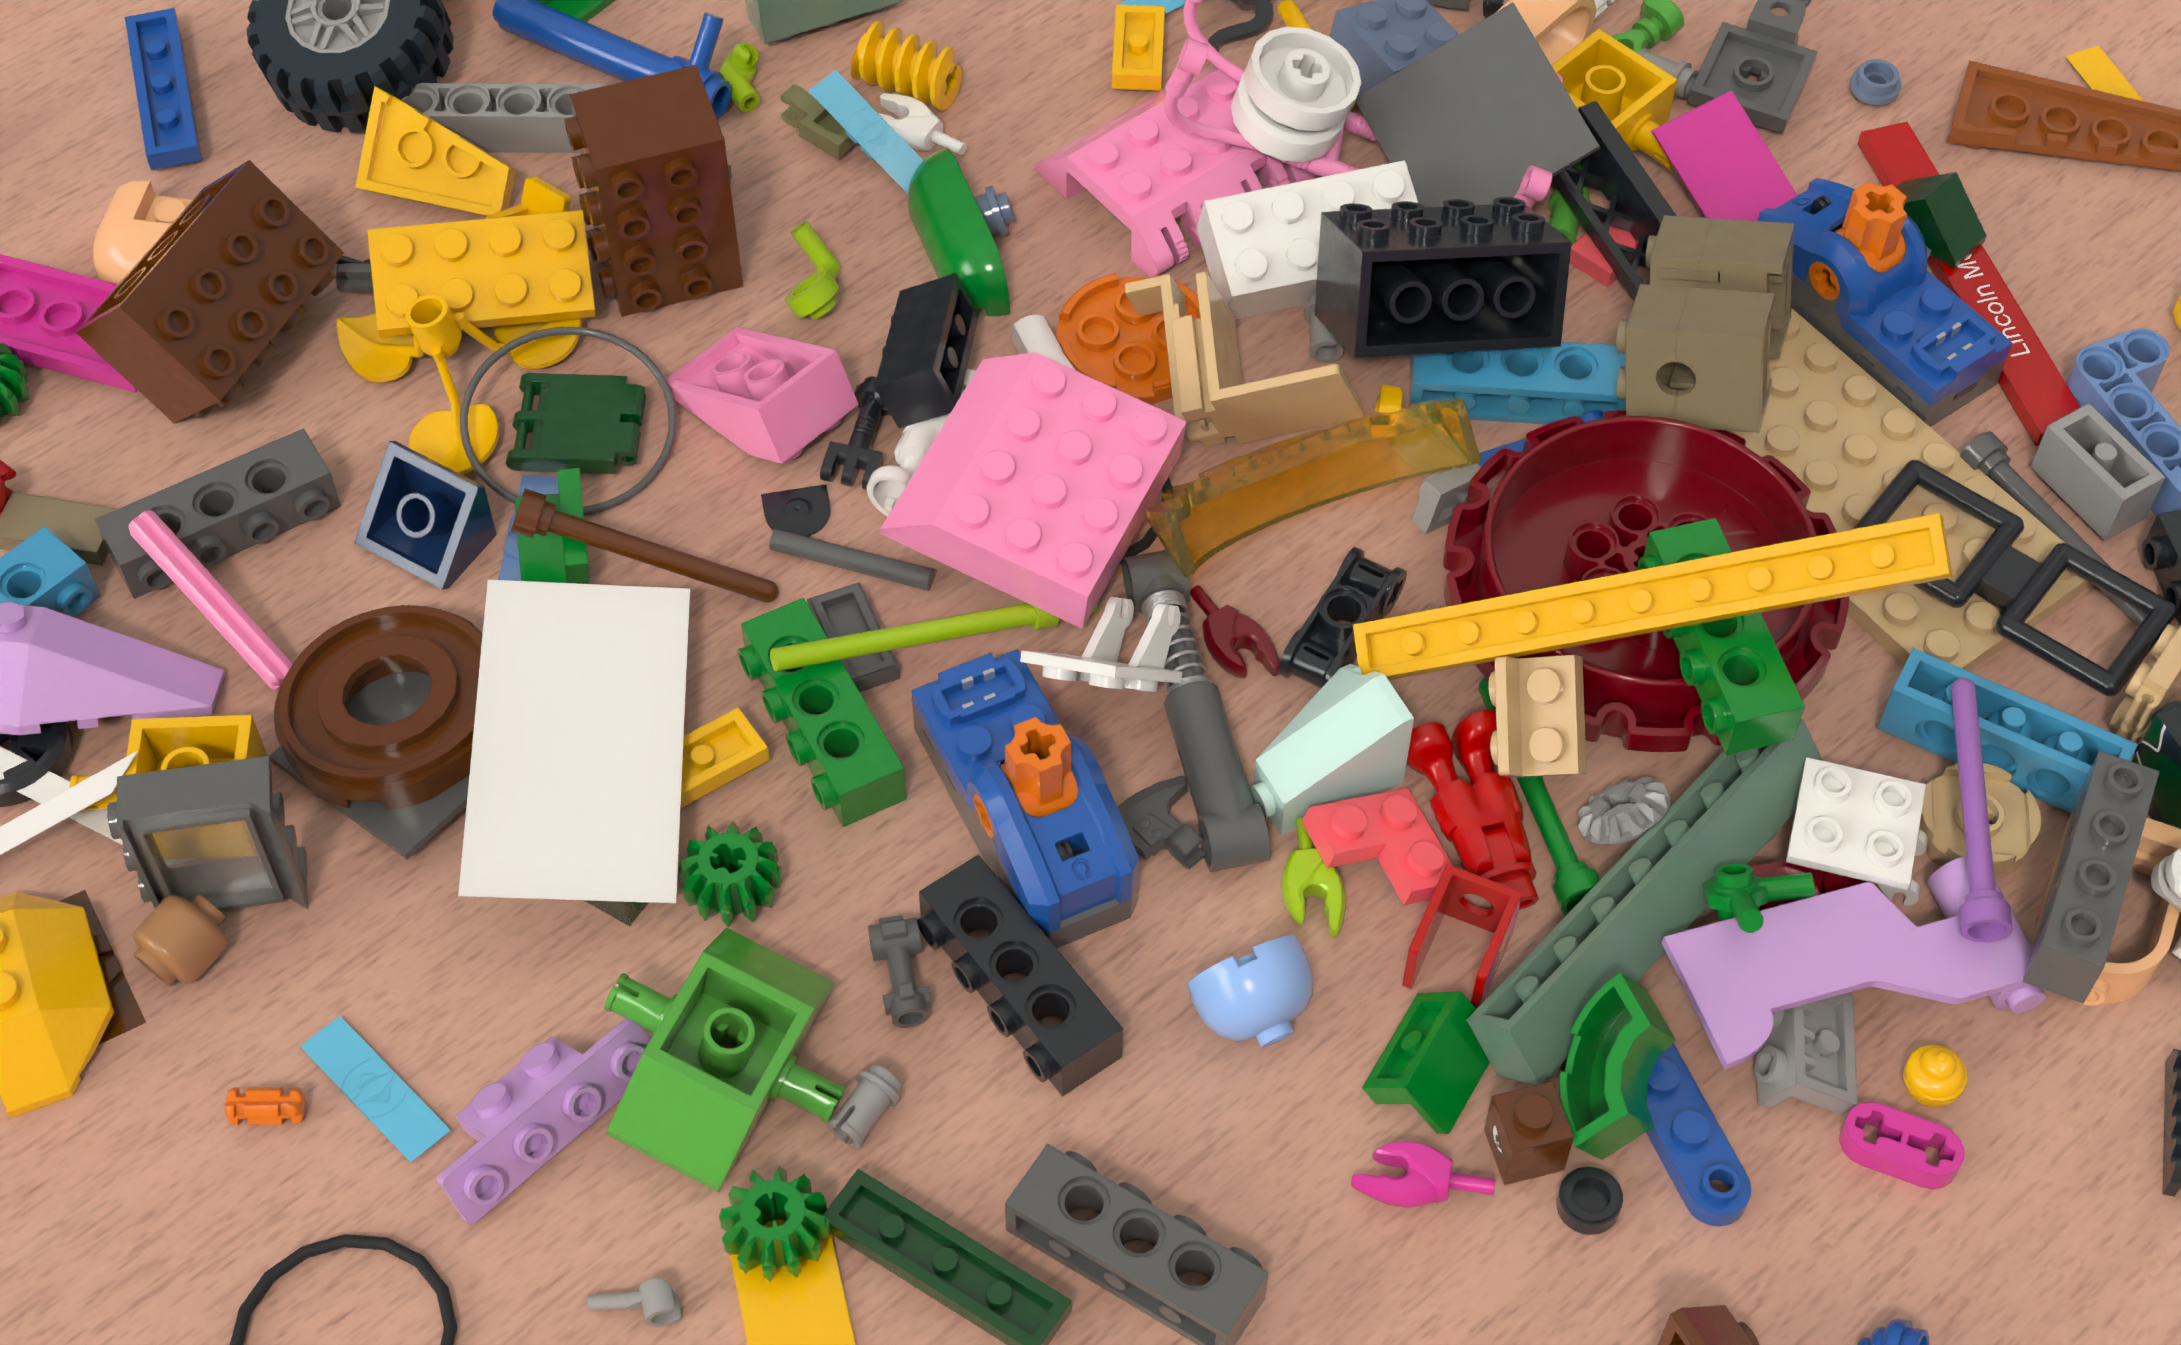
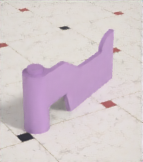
M1967 856L1948 862L1936 870L1928 879L1927 885L1946 918L1937 922L1917 927L1869 881L1761 910L1764 922L1762 927L1754 933L1744 932L1736 919L1731 918L1664 936L1661 942L1724 1070L1743 1063L1763 1047L1772 1031L1773 1013L1867 987L1881 988L1948 1004H1961L1989 996L1995 1008L1999 1010L2011 1009L2014 1014L2032 1010L2046 999V990L2022 982L2033 946L2012 909L2013 931L2008 937L1994 942H1974L1963 937L1959 909L1965 903V896L1970 893ZM1995 881L1996 891L2000 892L2003 895L2002 891L2000 890L1998 884Z

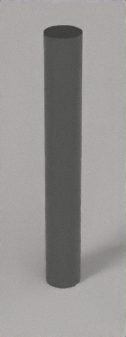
M774 529L770 538L769 548L772 551L929 591L934 580V569L788 531Z

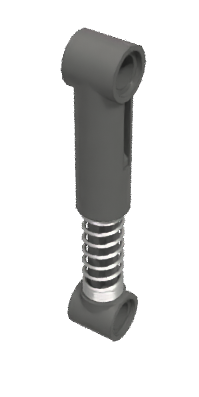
M1173 548L1124 557L1122 559V572L1127 599L1132 600L1134 612L1139 611L1143 614L1146 626L1157 604L1178 606L1180 610V625L1177 632L1172 636L1164 669L1181 671L1183 674L1181 683H1164L1165 689L1168 691L1164 706L1198 817L1199 835L1204 841L1201 843V848L1207 853L1204 857L1209 872H1216L1270 861L1271 848L1265 816L1259 803L1254 804L1219 688L1210 682V678L1204 676L1207 669L1205 665L1200 663L1203 656L1201 652L1197 651L1199 643L1198 640L1192 638L1195 630L1189 626L1191 617L1188 615L1189 610L1186 602L1190 601V585L1182 551L1180 548Z

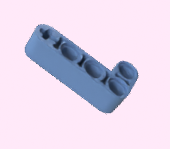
M2139 328L2105 339L2080 350L2066 384L2080 407L2089 403L2165 476L2150 509L2157 516L2158 513L2181 510V428L2152 394L2170 354V346L2159 333L2150 329Z

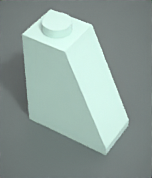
M1353 664L1340 668L1256 759L1254 783L1250 786V792L1254 804L1259 803L1265 818H1270L1281 836L1296 830L1295 820L1303 817L1311 806L1378 794L1404 782L1414 717L1385 674L1372 671L1362 675L1360 666Z

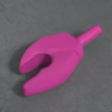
M1407 1141L1383 1145L1372 1153L1373 1159L1378 1163L1403 1168L1407 1172L1405 1176L1393 1178L1386 1174L1381 1176L1354 1174L1351 1179V1186L1354 1189L1377 1201L1398 1207H1417L1433 1202L1448 1201L1449 1189L1494 1195L1496 1179L1452 1173L1453 1160L1428 1145Z

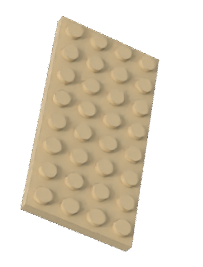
M1792 309L1780 359L1769 358V378L1772 379V390L1760 433L1729 432L1746 440L1745 446L1760 457L1771 455L1789 468L1811 491L1806 506L1807 510L1826 513L1837 532L1852 530L1908 461L1919 460L2019 516L2024 522V530L2012 547L2041 563L2055 545L2065 543L1979 468L1974 471L1960 457L1961 453ZM1917 485L1887 523L1940 513L1944 519L1953 577L1948 579L1954 582L1995 529ZM2065 569L2025 623L2034 627L2093 584ZM1914 585L1849 596L1847 615L1903 666L1912 649L1915 648L1970 672L2011 643L2010 640L1998 634L1995 628L1996 621L2004 610L1975 593L1961 608H1953Z

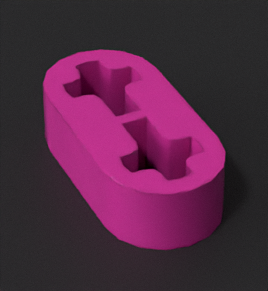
M1865 1102L1856 1105L1848 1113L1840 1130L1839 1142L1842 1151L1850 1160L1861 1166L1922 1188H1944L1953 1181L1964 1161V1147L1960 1138L1952 1130L1884 1104ZM1866 1125H1871L1878 1129V1139L1875 1144L1863 1140L1865 1136L1863 1130ZM1927 1147H1933L1939 1151L1938 1160L1940 1162L1937 1167L1926 1163L1927 1156L1925 1151Z

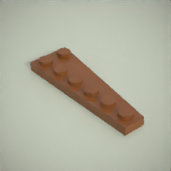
M1969 60L1948 142L1963 144L1970 149H1983L1987 147L2181 171V110Z

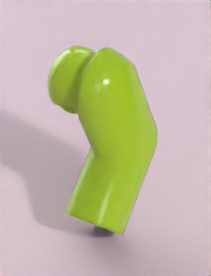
M741 42L734 46L733 53L727 55L719 72L723 75L724 80L728 81L732 86V101L741 112L749 113L757 108L761 101V96L750 84L757 70L756 63L759 60V52L753 45Z

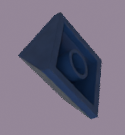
M389 441L354 543L442 590L449 589L497 535L485 487L397 441Z

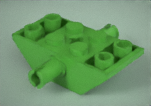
M727 927L702 952L679 993L675 994L672 998L639 983L625 973H622L617 979L616 984H618V987L613 986L604 1009L609 1012L612 1011L653 1032V1035L637 1064L606 1135L720 1192L771 1100L775 1102L780 1097L821 1118L825 1123H828L833 1116V1110H836L846 1086L839 1085L798 1064V1056L796 1054L832 992L835 982ZM724 1043H728L734 1046L735 1048L727 1049L723 1048Z

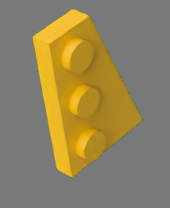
M374 86L355 188L484 216L509 208L516 169L392 94Z

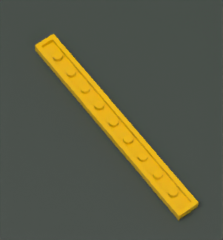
M1940 513L1354 624L1353 630L1357 661L1362 675L1377 671L1384 673L1388 680L1492 662L1495 661L1496 657L1508 656L1514 658L1952 578L1953 573L1944 519Z

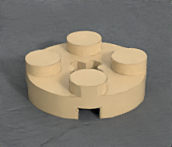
M1958 763L1945 768L1943 775L1935 778L1933 781L1931 779L1925 788L1920 830L1928 837L1926 848L1928 857L1939 866L1967 856ZM1983 763L1988 818L1993 823L1989 824L1994 874L2012 873L2019 868L2023 859L2030 852L2040 832L2041 813L2039 805L2028 788L2024 795L2019 787L2010 782L2013 777L2012 774L2000 767Z

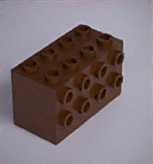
M697 65L569 94L573 117L565 118L564 122L572 151L580 150V155L571 157L579 188L587 189L586 193L578 194L586 225L592 224L594 226V229L585 231L592 260H598L599 263L603 262L604 264L603 267L598 268L605 298L615 296L621 317L743 287L725 139Z
M248 160L204 187L75 333L173 423L192 414L197 418H201L216 403L223 407L242 390L244 383L239 378L248 367L252 369L257 368L273 353L276 346L271 340L279 330L282 332L288 331L303 317L306 309L301 304L310 293L313 296L318 295L334 280L337 273L331 268L344 252L263 172Z

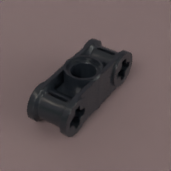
M1357 547L1352 548L1343 560L1336 577L1322 595L1302 628L1296 631L1287 644L1279 663V675L1285 678H1290L1294 675L1322 688L1340 668L1353 664L1357 659L1353 625L1383 619L1396 604L1404 587L1407 571L1400 567H1396L1393 570L1365 558L1363 550ZM1343 620H1344V621H1347V622H1350V623H1349V624H1341V623H1337L1336 621H1343Z

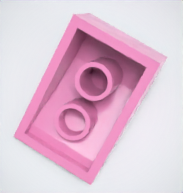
M735 327L666 378L675 401L748 455L780 464L798 457L803 452V447L821 433L837 427L841 423L842 417L859 405L837 350L741 327Z

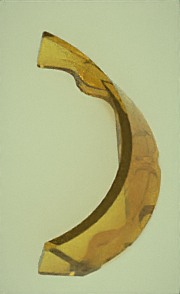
M1437 398L1418 402V404L1396 412L1365 414L1362 418L1349 420L1332 428L1311 430L1235 457L1199 473L1200 478L1197 480L1175 485L1162 493L1164 502L1147 506L1145 514L1152 529L1185 578L1195 574L1198 568L1216 553L1280 521L1371 489L1432 473L1468 467L1481 462V457L1464 401L1458 398Z

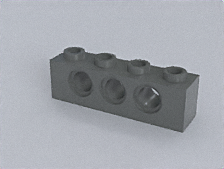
M303 428L96 518L95 522L114 564L133 599L151 591L162 589L173 582L130 534L128 527L130 522L144 511H154L202 565L210 567L256 544L265 543L274 536L301 524L319 519L326 513L341 507L331 472Z
M2102 751L2098 752L2076 799L2022 982L2084 1004L2105 967L2160 771Z
M1046 1144L1005 1202L1006 1231L1197 1345H1236L1265 1300L1268 1272L1262 1269L1260 1262L1253 1255L1238 1247L1227 1249L1207 1237L1203 1228L1192 1219L1180 1214H1176L1174 1217L1152 1205L1148 1196L1139 1188L1125 1182L1119 1185L1097 1173L1095 1166L1088 1159L1074 1151L1063 1153L1053 1146ZM1088 1207L1097 1211L1099 1215L1088 1221H1080L1071 1217L1069 1213L1076 1208ZM1133 1239H1143L1151 1243L1154 1248L1146 1253H1133L1123 1245ZM1196 1271L1207 1276L1210 1281L1201 1286H1189L1178 1277L1183 1273Z

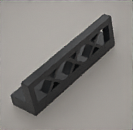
M1597 101L1579 107L1578 111L1601 149L1582 159L1580 169L1569 167L1552 177V182L1635 301L1640 284H1644L1636 271L1638 265L1646 267L1648 238L1650 235L1657 236L1664 215H1677ZM1586 186L1601 191L1608 200L1607 209L1588 203L1581 193L1582 187ZM1610 225L1629 231L1636 241L1635 247L1631 248L1616 243L1609 234Z

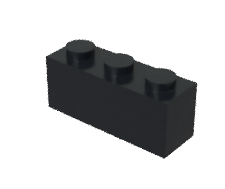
M957 273L903 289L899 292L895 311L891 316V326L887 341L882 349L879 371L873 383L875 398L879 406L883 410L889 411L898 428L951 413L961 396L980 313Z

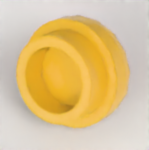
M1929 1044L1918 1047L1910 1054L1904 1065L1903 1079L1909 1094L1917 1102L1928 1107H1941L1955 1102L1962 1096L1968 1083V1071L1963 1060L1953 1050L1941 1045Z

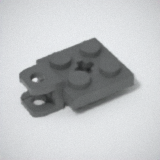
M1757 0L1748 19L1746 29L1722 22L1690 89L1688 104L1699 107L1732 90L1754 125L1783 134L1813 69L1818 52L1797 45L1798 32L1806 11L1804 2L1801 0ZM1781 8L1786 10L1788 15L1776 16L1771 10ZM1750 73L1759 75L1758 82L1749 81L1745 78H1748Z

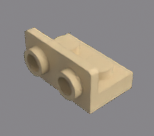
M1577 655L1519 659L1508 656L1496 657L1495 671L1490 674L1488 688L1490 700L1496 707L1497 730H1494L1491 736L1490 749L1493 762L1498 765L1499 775L1517 778L1587 775L1583 657Z

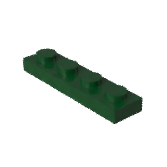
M857 1169L823 1214V1216L829 1219L831 1235L1006 1345H1048L1072 1312V1300L860 1169Z

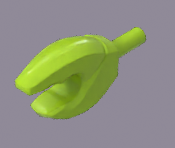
M1299 817L1295 820L1299 850H1295L1289 855L1281 879L1284 903L1292 918L1299 925L1303 926L1305 898L1309 896L1321 898L1325 904L1323 913L1328 920L1330 937H1337L1342 929L1346 911V895L1343 880L1335 867H1326L1301 822L1303 817Z

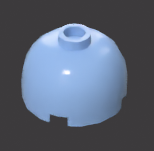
M1295 934L1282 936L1252 947L1254 953L1235 960L1234 956H1231L1201 972L1187 983V988L1191 995L1190 998L1196 1011L1211 1030L1221 1037L1236 1042L1256 1038L1261 1048L1275 1044L1295 1033L1290 1022L1307 1009L1313 996L1312 970L1308 957Z

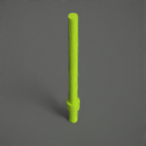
M1025 602L1018 605L772 648L770 650V659L774 671H782L1024 626H1030L1033 630L1057 626L1059 620L1062 619ZM1098 603L1094 608L1092 614L1098 612Z

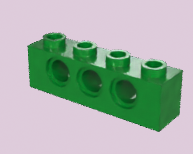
M1712 518L1650 532L1644 556L1638 561V570L1732 553L1717 519ZM1761 612L1662 630L1668 639H1674L1680 652V667L1683 678L1689 686H1695L1702 701L1701 710L1705 727L1711 735H1717L1726 755L1794 740L1805 706Z
M804 597L741 623L744 647L738 649L737 652L742 668L750 681L758 678L765 689L761 692L771 720L774 723L783 721L789 732L786 734L787 745L797 765L800 767L807 764L814 777L810 778V782L821 808L824 811L832 808L841 825L845 827L907 800L904 767L841 660L774 671L770 659V650L772 648L828 639ZM814 712H825L817 715L811 714ZM842 754L851 755L846 758H835V756Z

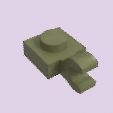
M792 85L780 96L781 101L790 106L781 114V118L790 126L799 128V136L838 160L855 145L845 133L844 127L802 87Z

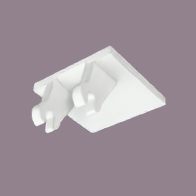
M1110 597L1107 601L1105 611L1082 656L1022 650L1020 662L1042 665V677L1066 681H1088L1089 685L1105 688H1128L1157 692L1158 681L1181 683L1183 672L1164 669L1172 636L1177 632L1180 625L1181 615L1179 607L1157 604L1155 606L1152 617L1129 664L1117 662L1125 629L1133 619L1134 605L1131 599Z
M1806 757L1786 862L1864 881H1871L1878 884L1882 893L1890 901H1892L1895 893L1905 894V906L1915 904L1919 899L1920 886L1912 880L1914 856L1925 853L1928 842L1927 835L1920 830L1926 784Z

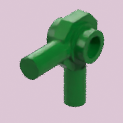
M1743 863L1721 865L1716 868V876L1703 883L1704 898L1709 908L1717 909L1718 918L1723 921L1735 918L1740 928L1747 933H1754L1762 927L1764 919L1758 907L1769 901L1814 897L1815 894L1814 880L1811 873L1761 878L1753 876V868Z

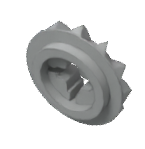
M1642 777L1636 781L1626 778L1621 784L1615 786L1608 785L1607 790L1601 794L1591 795L1588 798L1589 804L1583 806L1577 813L1580 821L1578 827L1584 839L1591 843L1619 844L1628 842L1644 835L1649 828L1659 822L1667 813L1671 799L1664 783L1655 782L1652 777Z

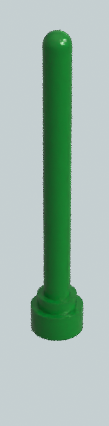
M1485 677L1479 683V693L1486 709L1496 710V707L1490 700L1489 681ZM1517 778L1557 869L1554 875L1555 883L1552 890L1562 913L1567 915L1600 881V877L1596 870L1588 868V865L1584 862H1579L1543 778Z

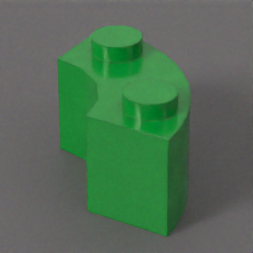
M1621 972L1610 979L1594 994L1578 1016L1570 1032L1575 1036L1568 1053L1565 1072L1560 1071V1102L1574 1135L1573 1143L1576 1148L1601 1160L1654 1127L1647 1106L1648 1079L1658 1057L1676 1041L1647 989Z

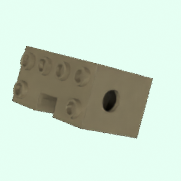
M1664 215L1657 236L1650 235L1647 242L1646 267L1650 268V282L1648 285L1640 284L1629 319H1620L1617 330V353H1625L1626 367H1620L1618 373L1617 399L1626 400V416L1662 417L1696 424L1708 429L1760 433L1772 390V379L1769 378V358L1780 359L1791 319L1794 223Z

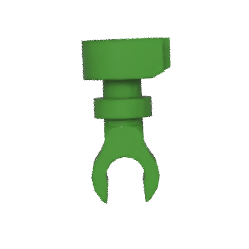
M1643 0L1641 4L1642 10L1640 11L1642 18L1632 26V30L1616 34L1612 37L1638 53L1643 48L1653 47L1660 40L1667 41L1684 26V17L1678 6L1671 0Z

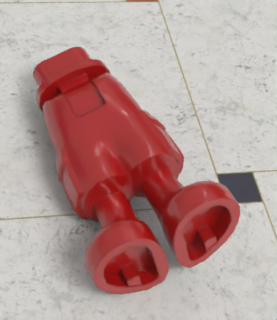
M1487 709L1470 714L1457 725L1451 740L1445 726L1441 723H1426L1413 728L1406 764L1417 773L1424 775L1434 787L1436 794L1430 800V806L1441 832L1449 842H1452L1461 860L1462 868L1467 872L1523 892L1519 910L1537 903L1539 897L1532 882L1536 878L1537 872L1532 863L1531 850L1522 823L1523 805L1519 801L1516 788L1510 777L1500 776L1498 772H1495L1491 756V736L1493 731L1497 730L1496 710ZM1453 751L1471 784H1468L1465 780L1458 779L1453 765Z

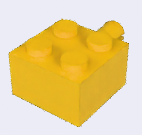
M1599 28L1551 65L1557 74L1563 76L1562 84L1577 109L1597 101L1631 151L1640 149L1664 165L1667 170H1675L1651 131L1668 122L1677 83L1676 78Z
M252 715L132 719L126 757L136 751L138 752L123 776L267 756ZM73 775L69 788L91 776ZM117 786L112 794L77 813L107 810L109 802L117 801ZM245 820L153 833L164 857L255 853L256 848Z

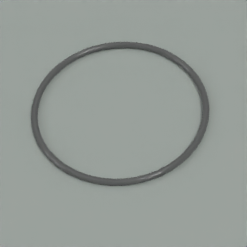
M555 327L531 332L505 344L486 359L470 380L465 391L460 411V434L465 453L472 467L492 490L515 504V499L518 496L494 481L479 463L473 451L468 431V413L474 391L483 375L496 361L525 343L556 335L589 336L620 346L642 361L657 379L666 399L669 418L668 434L664 448L655 465L640 482L628 491L605 502L584 506L583 514L604 511L634 497L653 481L661 471L669 457L676 435V407L670 386L656 364L637 347L624 339L600 330L583 327Z

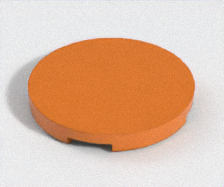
M1117 273L1095 279L1078 289L1066 301L1059 313L1056 340L1063 350L1062 353L1065 354L1076 371L1145 403H1156L1173 398L1163 311L1139 315L1125 293V284L1148 278H1118ZM1174 280L1185 296L1187 316L1192 315L1194 319L1200 318L1198 295L1184 284Z

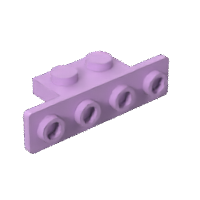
M625 1018L583 1054L551 1036L544 1043L528 1050L522 1057L521 1062L496 1083L481 1089L474 1096L472 1103L455 1116L465 1132L478 1142L442 1171L437 1177V1182L464 1221L471 1225L475 1224L622 1099L637 1064L650 1042L642 1026Z

